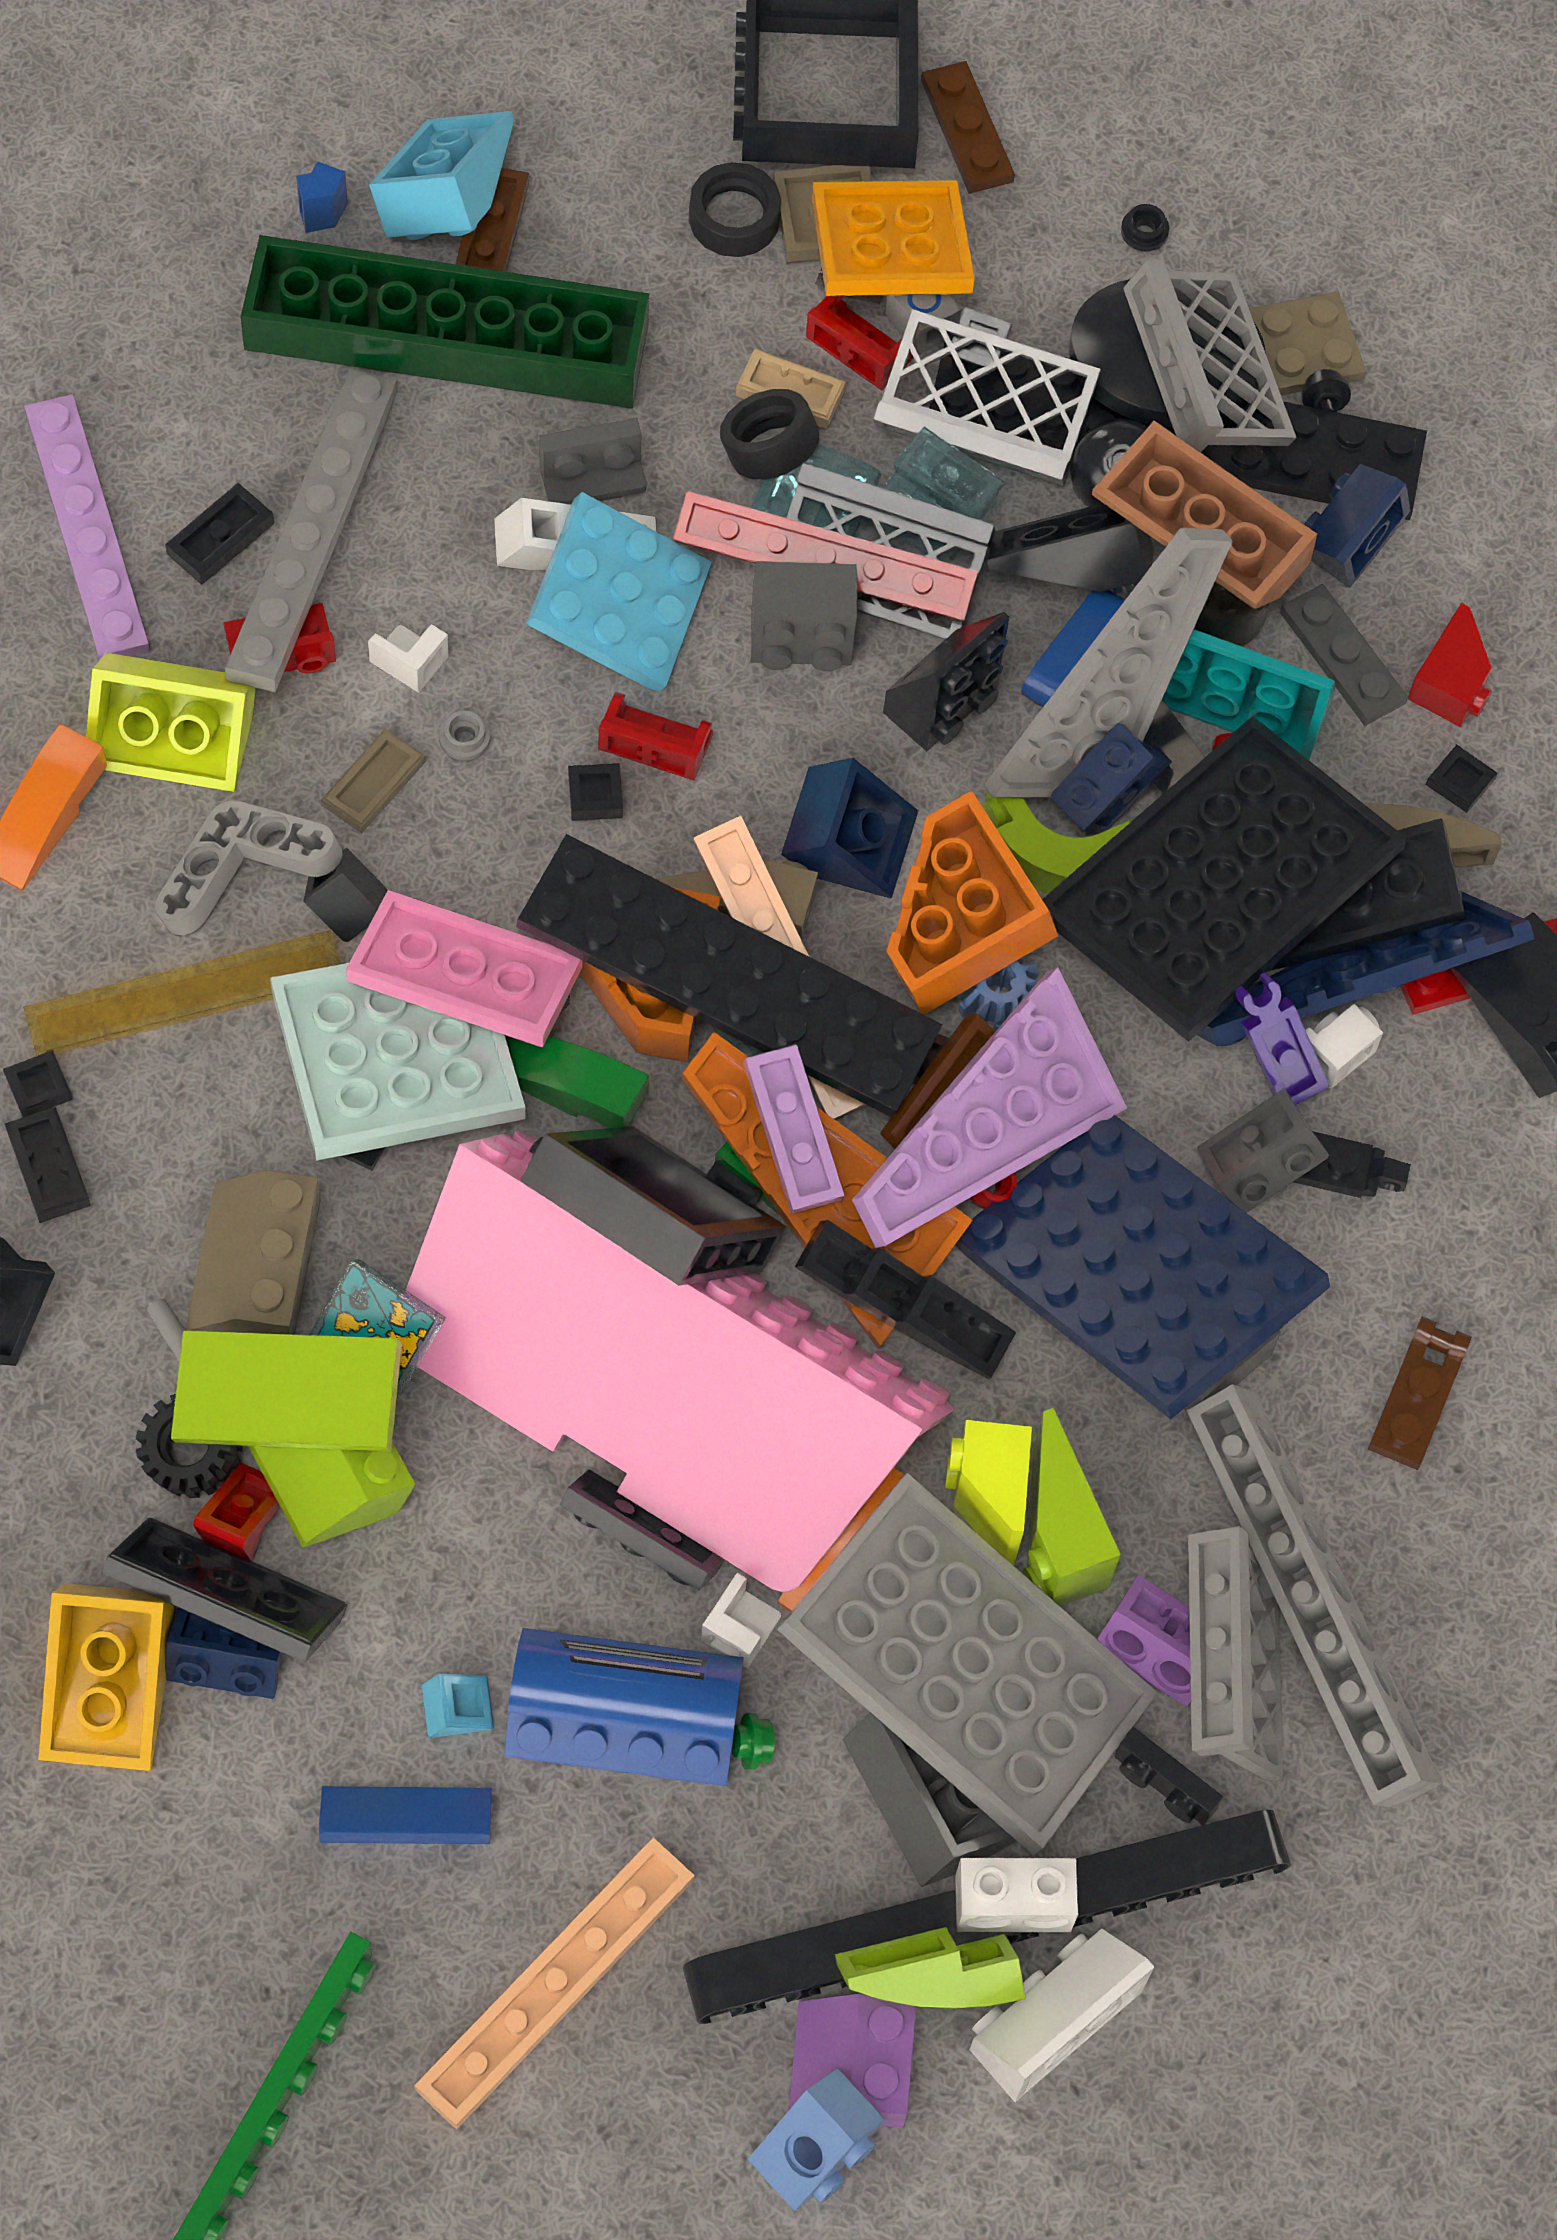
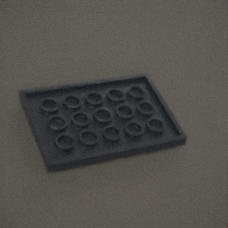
M1252 716L1042 900L1050 911L1056 931L1189 1042L1237 999L1236 988L1242 986L1247 990L1260 978L1261 974L1272 968L1398 855L1405 847L1406 837Z

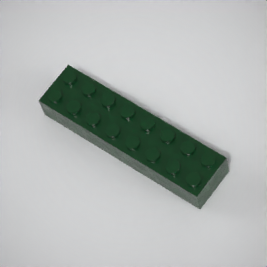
M259 235L240 318L244 350L633 409L648 332L650 293Z

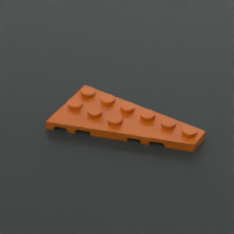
M713 1032L684 1070L681 1079L805 1249L819 1222L829 1220L868 1247L875 1248L852 1199L886 1161L887 1157L817 1107L844 1197L841 1201L790 1214L744 1067V1061L749 1057ZM953 1207L880 1248L920 1275L933 1276L973 1220L956 1207ZM839 1296L865 1333L879 1349L894 1328Z

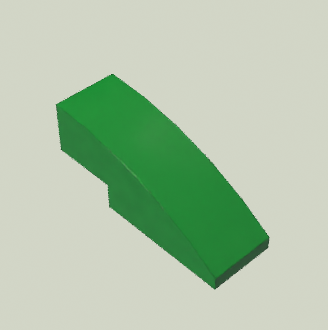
M505 1035L520 1090L576 1118L580 1113L609 1128L628 1127L648 1093L649 1075L618 1060L549 1036L544 1046L540 1047Z

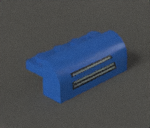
M522 1628L510 1690L504 1756L727 1786L744 1657Z

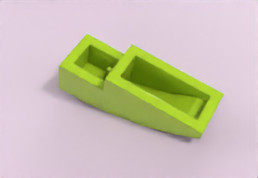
M944 1927L835 1954L837 1966L848 1988L880 2000L919 2007L968 2008L992 2006L1025 1999L1019 1958L1005 1934L956 1946L947 1928Z

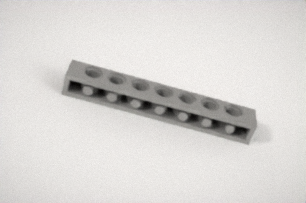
M1232 1384L1188 1409V1415L1242 1529L1249 1534V1544L1373 1806L1397 1808L1443 1784L1256 1392Z

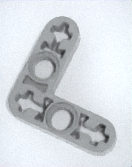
M230 800L223 802L209 813L158 895L155 902V911L169 932L174 935L191 934L204 924L244 858L303 875L319 877L330 873L339 865L343 856L342 847L331 829L324 824L242 801ZM278 830L286 831L284 838L276 845L262 846L264 839L270 833ZM305 849H309V850H312V851H311V853L308 855V853L306 852ZM211 859L219 860L217 867L211 873L203 876L196 875L198 867L205 861Z

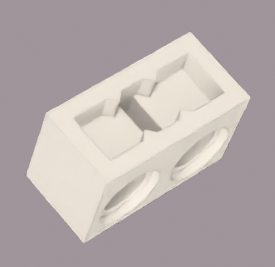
M1076 1858L960 1859L955 1875L957 1932L1072 1931L1078 1916Z

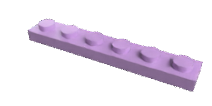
M73 394L25 405L27 420L99 660L105 653L132 656L150 651Z

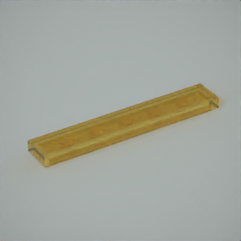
M331 930L23 1006L36 1056L51 1050L56 1055L274 1000L271 989L272 977L339 965L340 960Z

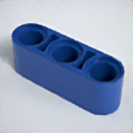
M1092 590L1033 666L1022 686L1021 694L1044 707L1125 599L1111 590L1102 592Z

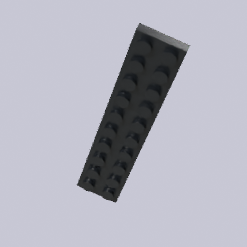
M947 333L952 342L954 335ZM1003 351L1001 358L1010 353ZM949 355L940 359L934 385L936 391L963 378L954 359L949 357ZM1019 357L1003 366L1015 390L1041 377L1034 361L1028 358ZM962 362L968 375L981 369ZM1041 363L1046 374L1057 369L1056 367ZM996 369L995 373L990 372L972 382L983 406L1010 393L998 369ZM1066 372L1050 381L1062 405L1081 396L1084 388L1075 373ZM1045 384L1019 396L1030 421L1057 408ZM967 385L940 398L947 413L958 418H962L979 409ZM1092 396L1076 446L1086 432L1104 421L1119 418L1132 419L1107 408ZM1014 400L987 413L995 430L1009 433L1025 424ZM936 401L930 403V409L941 412ZM1284 402L1296 435V439L1289 446L1207 445L1201 452V454L1250 488L1329 504L1332 500L1329 494L1337 480L1345 472L1352 475L1359 464H1363L1396 477L1406 484L1411 511L1405 520H1410L1414 507L1427 430ZM1250 403L1243 408L1244 411L1248 409ZM1077 406L1066 411L1071 424ZM1256 409L1252 417L1268 429H1274L1272 420ZM1061 415L1034 428L1042 445L1063 450L1069 431ZM983 416L971 421L988 427ZM1229 417L1222 420L1223 428H1236L1238 425ZM1142 423L1146 427L1150 426V424ZM1164 427L1165 429L1176 435L1174 428ZM1029 431L1017 436L1034 442Z

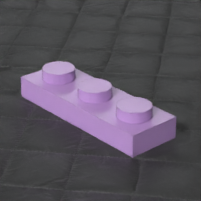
M797 1045L746 1058L744 1067L790 1214L841 1201L844 1193Z

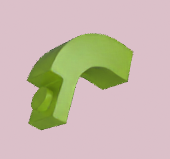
M987 790L985 801L982 804L983 809L1034 888L1047 894L1130 823L1128 820L1090 837H1068L1055 833L1041 824L1033 815L1023 797H993Z

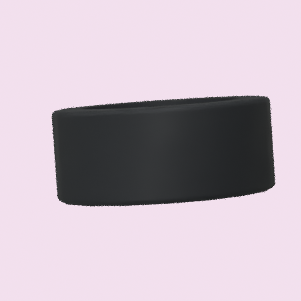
M729 162L713 166L702 173L691 188L689 224L693 236L706 249L723 256L742 257L762 250L771 243L778 232L781 196L777 185L765 171L750 164ZM728 191L745 192L757 198L761 203L763 217L752 225L739 228L728 227L713 221L706 212L707 203L719 193Z
M770 389L755 393L734 406L720 425V439L732 466L738 474L749 479L767 480L785 475L807 461L819 444V428L809 404L800 393L790 389ZM788 426L780 434L768 440L751 442L758 435L769 429Z

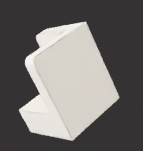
M432 624L421 637L406 627L399 625L387 639L375 633L368 641L369 661L418 693L449 657L448 634Z
M737 1573L703 1623L701 1641L724 1655L744 1657L743 1666L748 1669L779 1622L781 1613L746 1591L747 1578Z

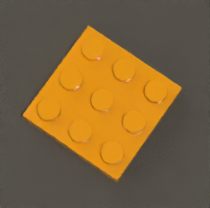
M957 180L813 182L812 204L826 296L973 293L975 278Z

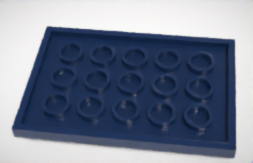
M1113 1115L1108 1120L1096 1122L1090 1130L1067 1142L1017 1182V1186L1012 1190L1010 1198L1002 1202L991 1203L972 1218L973 1221L955 1244L968 1259L1169 1419L1174 1418L1330 1288L1328 1273L1116 1115Z

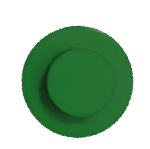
M745 1713L741 1718L740 1725L734 1726L732 1755L734 1758H741V1764L745 1770H755L759 1764H769L774 1754L775 1739L773 1725L769 1719H759L756 1713Z

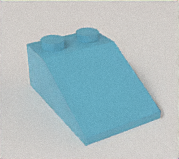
M512 111L427 119L369 184L386 238L406 236L408 240H418L433 233L448 232L450 236H462L472 232L477 227V223L492 205L514 123Z

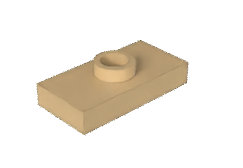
M754 349L736 386V396L746 399L755 393L770 389H790L804 397L809 404L817 426L827 430L845 392L846 382Z

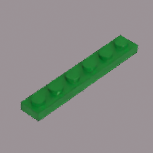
M351 1931L348 1934L173 2240H222L230 2222L229 2219L223 2217L234 2195L244 2199L250 2191L260 2169L253 2165L254 2160L264 2144L272 2148L279 2140L289 2119V2116L282 2113L293 2092L302 2096L310 2086L318 2069V2064L312 2062L313 2057L322 2042L332 2045L336 2040L347 2018V2014L340 2011L351 1991L358 1995L363 1992L375 1970L376 1964L369 1960L372 1956L370 1941Z

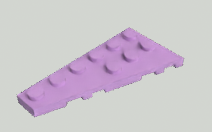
M1058 967L1048 970L852 1199L875 1248L888 1245L1087 1132L1096 1122L1108 1120L1113 1115H1117L1127 1109Z

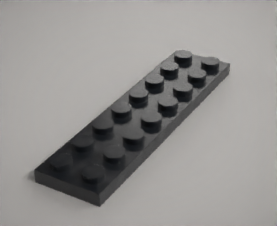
M568 834L563 838L517 919V928L763 1053L797 1045L807 1075L889 1117L897 1113L943 1025Z

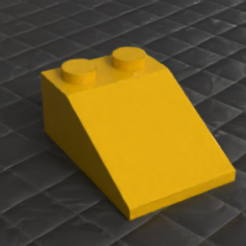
M65 1583L52 1592L38 1760L145 1771L152 1769L166 1684V1644L174 1621L175 1605L135 1589Z

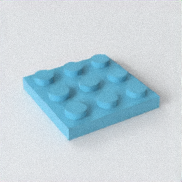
M581 492L572 502L526 624L640 685L660 692L668 683L712 562Z

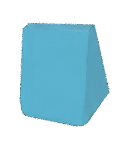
M439 1673L422 1684L428 1738L494 1729L487 1676Z

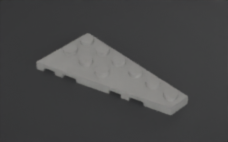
M1180 528L986 781L984 786L993 797H1051L1052 792L1117 723L1126 725L1143 742L1233 542L1222 529Z

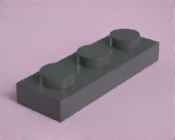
M1324 584L1282 605L1280 614L1327 677L1335 681L1336 689L1364 726L1406 704L1407 694Z

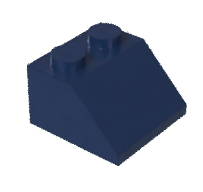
M1359 464L1352 475L1345 472L1333 486L1329 494L1332 500L1321 514L1315 511L1304 523L1305 526L1317 533L1311 561L1348 588L1360 577L1411 511L1407 488L1404 482L1363 464Z
M855 758L808 767L781 855L789 861L804 865L810 871L818 872L817 879L892 898L919 810Z

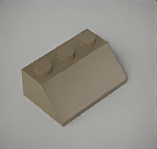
M261 1170L215 1183L185 1331L295 1335L321 1201L318 1177Z

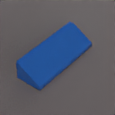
M322 1786L319 1818L320 1843L490 1844L491 1788Z

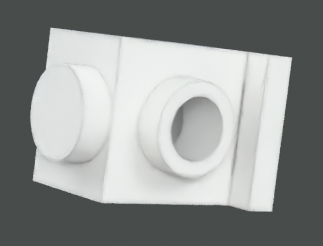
M1355 1004L1340 1016L1335 1011L1330 1013L1316 1026L1314 1031L1310 1027L1306 1029L1330 1089L1376 1052L1383 1035L1375 1017L1367 1009L1357 1007Z

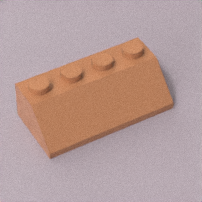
M1155 421L1092 490L1094 497L1165 547L1180 528L1222 529L1233 542L1215 582L1254 609L1280 599L1311 562L1317 533Z

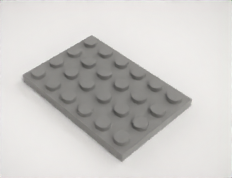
M908 1473L898 1480L777 1629L1032 1855H1035L1044 1848L1158 1693Z

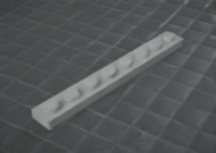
M349 369L226 664L227 681L276 692L397 393L396 379Z

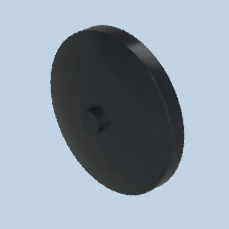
M1131 279L1111 284L1093 294L1078 310L1070 335L1069 358L1101 370L1093 397L1104 406L1138 422L1151 425L1155 421L1163 427L1173 428L1123 289ZM1174 288L1178 301L1189 307L1193 300L1177 288ZM1213 289L1206 291L1226 308L1230 307L1226 296ZM1197 305L1194 313L1216 329L1220 321ZM1255 324V327H1256V329H1257L1259 338H1260V340H1261L1262 346H1263L1264 351H1265V344H1264V341H1263V337H1262V335H1261V333H1260L1258 327H1257L1256 324ZM1225 326L1221 333L1241 349H1244L1241 337ZM1189 328L1193 342L1203 349L1208 341ZM1214 346L1209 351L1211 356L1230 370L1235 364L1233 360ZM1241 367L1236 375L1258 390L1259 385L1256 378ZM1203 368L1208 383L1218 390L1222 382ZM1075 374L1084 387L1087 377ZM1229 387L1224 393L1228 399L1242 409L1249 403ZM1218 410L1222 420L1228 418V416Z

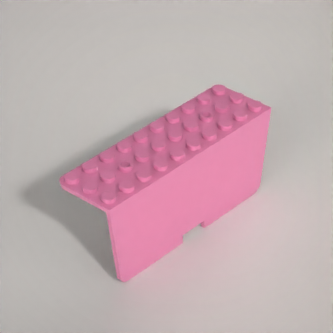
M516 1130L513 1136L499 1134L459 1144L403 1296L406 1302L415 1307L414 1313L422 1310L435 1320L425 1340L422 1342L420 1339L418 1342V1349L410 1363L552 1452L556 1451L564 1435H567L623 1470L627 1474L617 1491L619 1494L769 1588L785 1592L799 1587L918 1436L946 1420L954 1411L953 1406L947 1401L950 1394L944 1388L927 1379H921L920 1383L901 1372L904 1366L897 1359L881 1351H875L874 1355L856 1345L858 1337L848 1329L835 1323H830L827 1327L810 1317L812 1309L804 1302L789 1295H784L783 1299L766 1290V1280L756 1273L678 1286L520 1181L533 1156L529 1152L537 1140L533 1136Z

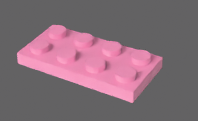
M388 890L346 968V976L348 982L543 1047L582 969V960L551 944Z

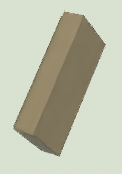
M385 728L321 799V806L360 833H363L426 762L425 755Z

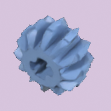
M1024 957L957 995L956 998L962 1000L959 1005L961 1017L979 1014L985 1022H994L993 1030L996 1032L1037 984L1038 981L1036 979L1039 973L1037 964L1022 965ZM998 985L999 987H997L996 991H992L990 986ZM1003 987L1008 990L1006 993H999Z

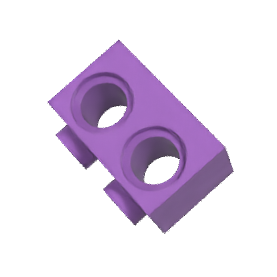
M1138 1574L1097 1639L1142 1679L1187 1707L1191 1701L1189 1606Z

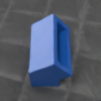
M317 161L311 173L296 176L299 210L305 233L336 227L348 204L345 171Z

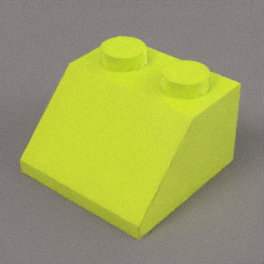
M966 1420L962 1438L952 1437L944 1488L955 1490L953 1507L982 1539L1014 1565L1024 1533L1032 1427Z

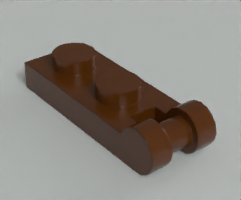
M1421 1316L1368 1447V1450L1416 1470L1419 1469L1472 1338V1336L1460 1331H1456L1455 1335L1438 1329L1435 1327L1437 1322ZM1427 1347L1446 1355L1442 1366L1423 1358Z

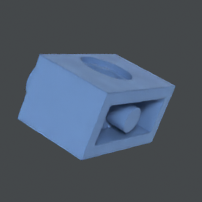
M836 2068L802 2094L750 2155L748 2161L794 2211L813 2197L822 2204L845 2182L846 2179L841 2175L840 2171L845 2166L850 2170L853 2169L875 2148L876 2144L870 2137L885 2119L845 2075Z

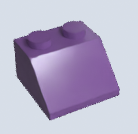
M865 1994L799 2001L789 2110L808 2088L838 2068L885 2119L880 2126L903 2128L908 2112L916 2006L880 2000Z

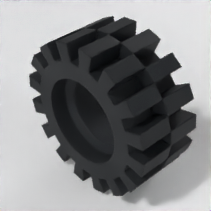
M176 1394L170 1395L171 1403L165 1404L160 1400L153 1405L158 1411L153 1417L148 1413L144 1415L141 1421L147 1425L145 1431L137 1430L136 1440L141 1443V1448L136 1449L137 1458L144 1463L141 1468L155 1483L171 1494L177 1496L185 1494L189 1498H200L199 1492L204 1491L206 1494L211 1495L217 1491L214 1485L219 1481L224 1483L229 1477L227 1474L231 1467L236 1469L241 1463L236 1457V1452H243V1445L208 1444L206 1454L198 1462L191 1465L175 1463L170 1453V1445L172 1441L171 1433Z

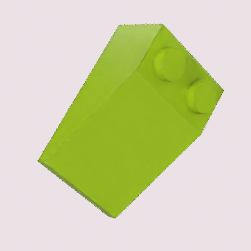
M1054 1408L1043 1411L1033 1447L1027 1556L1029 1566L1025 1567L1023 1572L1031 1582L1056 1604L1063 1606L1109 1588L1121 1554Z

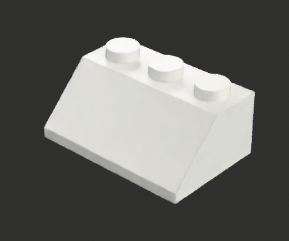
M1100 1929L1089 1940L1083 1933L1078 1935L1057 1955L1062 1963L1046 1976L1041 1970H1038L1023 1982L1024 2000L1015 2002L1004 2013L996 2006L974 2025L972 2030L977 2036L973 2039L969 2050L1012 2100L1016 2102L1142 1993L1154 1969L1153 1964L1146 1957L1103 1929Z

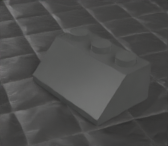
M871 1712L842 1739L921 1887L956 1875L961 1858H988L1017 1841Z

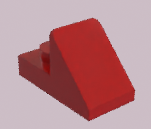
M240 1463L195 1516L193 1526L202 1540L253 1561L263 1528L281 1507L263 1473Z

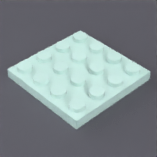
M349 963L271 978V990L316 1161L525 1119V1104L504 1034L348 982L346 968Z

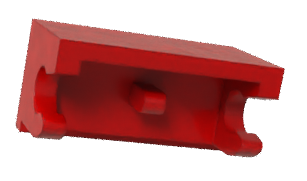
M844 295L826 296L816 307H813L808 312L806 338L882 391L887 386L902 339L896 342L849 309L847 303L842 300ZM911 351L906 365L914 358Z
M615 692L599 726L598 750L695 781L713 736V730H710L712 723L702 720L698 728L627 706V702L624 701L626 695Z

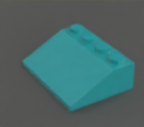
M1193 629L1162 699L1170 710L1229 732H1235L1248 719L1254 716L1309 760L1329 712L1335 692V681Z

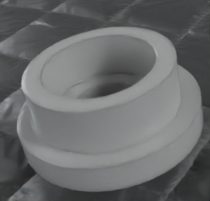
M466 710L457 711L451 714L440 727V746L453 759L461 761L476 759L489 746V727L484 719L476 713ZM460 732H469L474 736V739L468 742H460L455 737Z

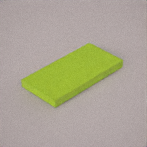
M183 1331L171 1439L176 1443L391 1451L402 1343L397 1338Z

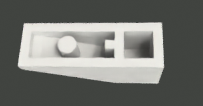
M520 498L494 518L497 566L525 570H547L571 505ZM620 512L656 531L655 517Z

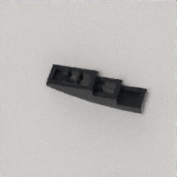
M829 1220L819 1222L795 1265V1268L887 1325L985 1378H992L1016 1334V1331L932 1275H920L880 1247H868Z

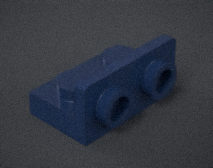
M1117 723L1052 792L1051 798L1083 832L1100 834L1110 829L1173 761L1159 747L1142 743L1126 725Z
M178 1607L166 1644V1680L183 1683L188 1686H201L235 1692L244 1696L273 1699L277 1690L278 1669L283 1653Z

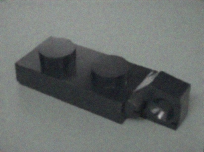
M1312 1131L1325 1147L1329 1156L1319 1165L1293 1181L1294 1183L1358 1198L1362 1196L1375 1197L1378 1188L1395 1192L1404 1191L1407 1186L1411 1164L1384 1157L1385 1150L1373 1147V1145Z

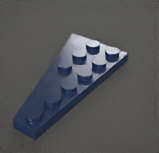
M1461 891L1467 919L1291 965L1270 977L1279 985L1281 999L1287 997L1295 1005L1299 1017L1303 1018L1375 993L1395 990L1404 983L1535 940L1530 921ZM1260 980L1251 985L1246 991L1252 998H1257L1262 994L1264 984ZM1236 999L1202 1029L1197 1036L1215 1046L1235 1044L1247 1037L1241 1022L1252 1016V1014Z

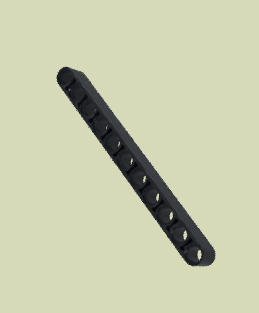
M1274 1810L1256 1811L1076 1858L1078 1916L1073 1927L1092 1923V1917L1112 1912L1113 1917L1145 1909L1147 1908L1146 1902L1166 1897L1168 1903L1201 1894L1199 1888L1218 1883L1221 1888L1252 1881L1254 1880L1253 1874L1273 1869L1274 1874H1278L1287 1870L1291 1863ZM956 1890L707 1954L684 1964L683 1971L697 2022L699 2024L711 2023L710 2017L730 2012L731 2016L734 2017L765 2009V2002L784 1997L787 2003L821 1994L820 1988L838 1983L841 1984L842 1988L848 1987L837 1966L835 1954L944 1927L947 1928L956 1946L1005 1934L1009 1943L1012 1944L1039 1937V1933L957 1932Z

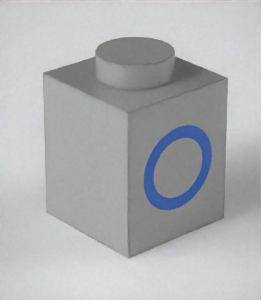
M949 294L887 295L885 314L902 337L912 309L959 324L961 309ZM919 324L913 345L918 355L945 341L939 330Z

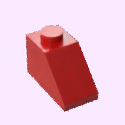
M1461 602L1416 674L1408 696V700L1459 727L1462 726L1469 713L1476 717L1480 715L1492 693L1491 689L1485 687L1492 667L1469 606Z

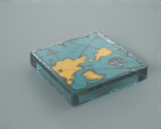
M358 1258L352 1260L309 1335L397 1338L402 1343L397 1402L446 1317Z

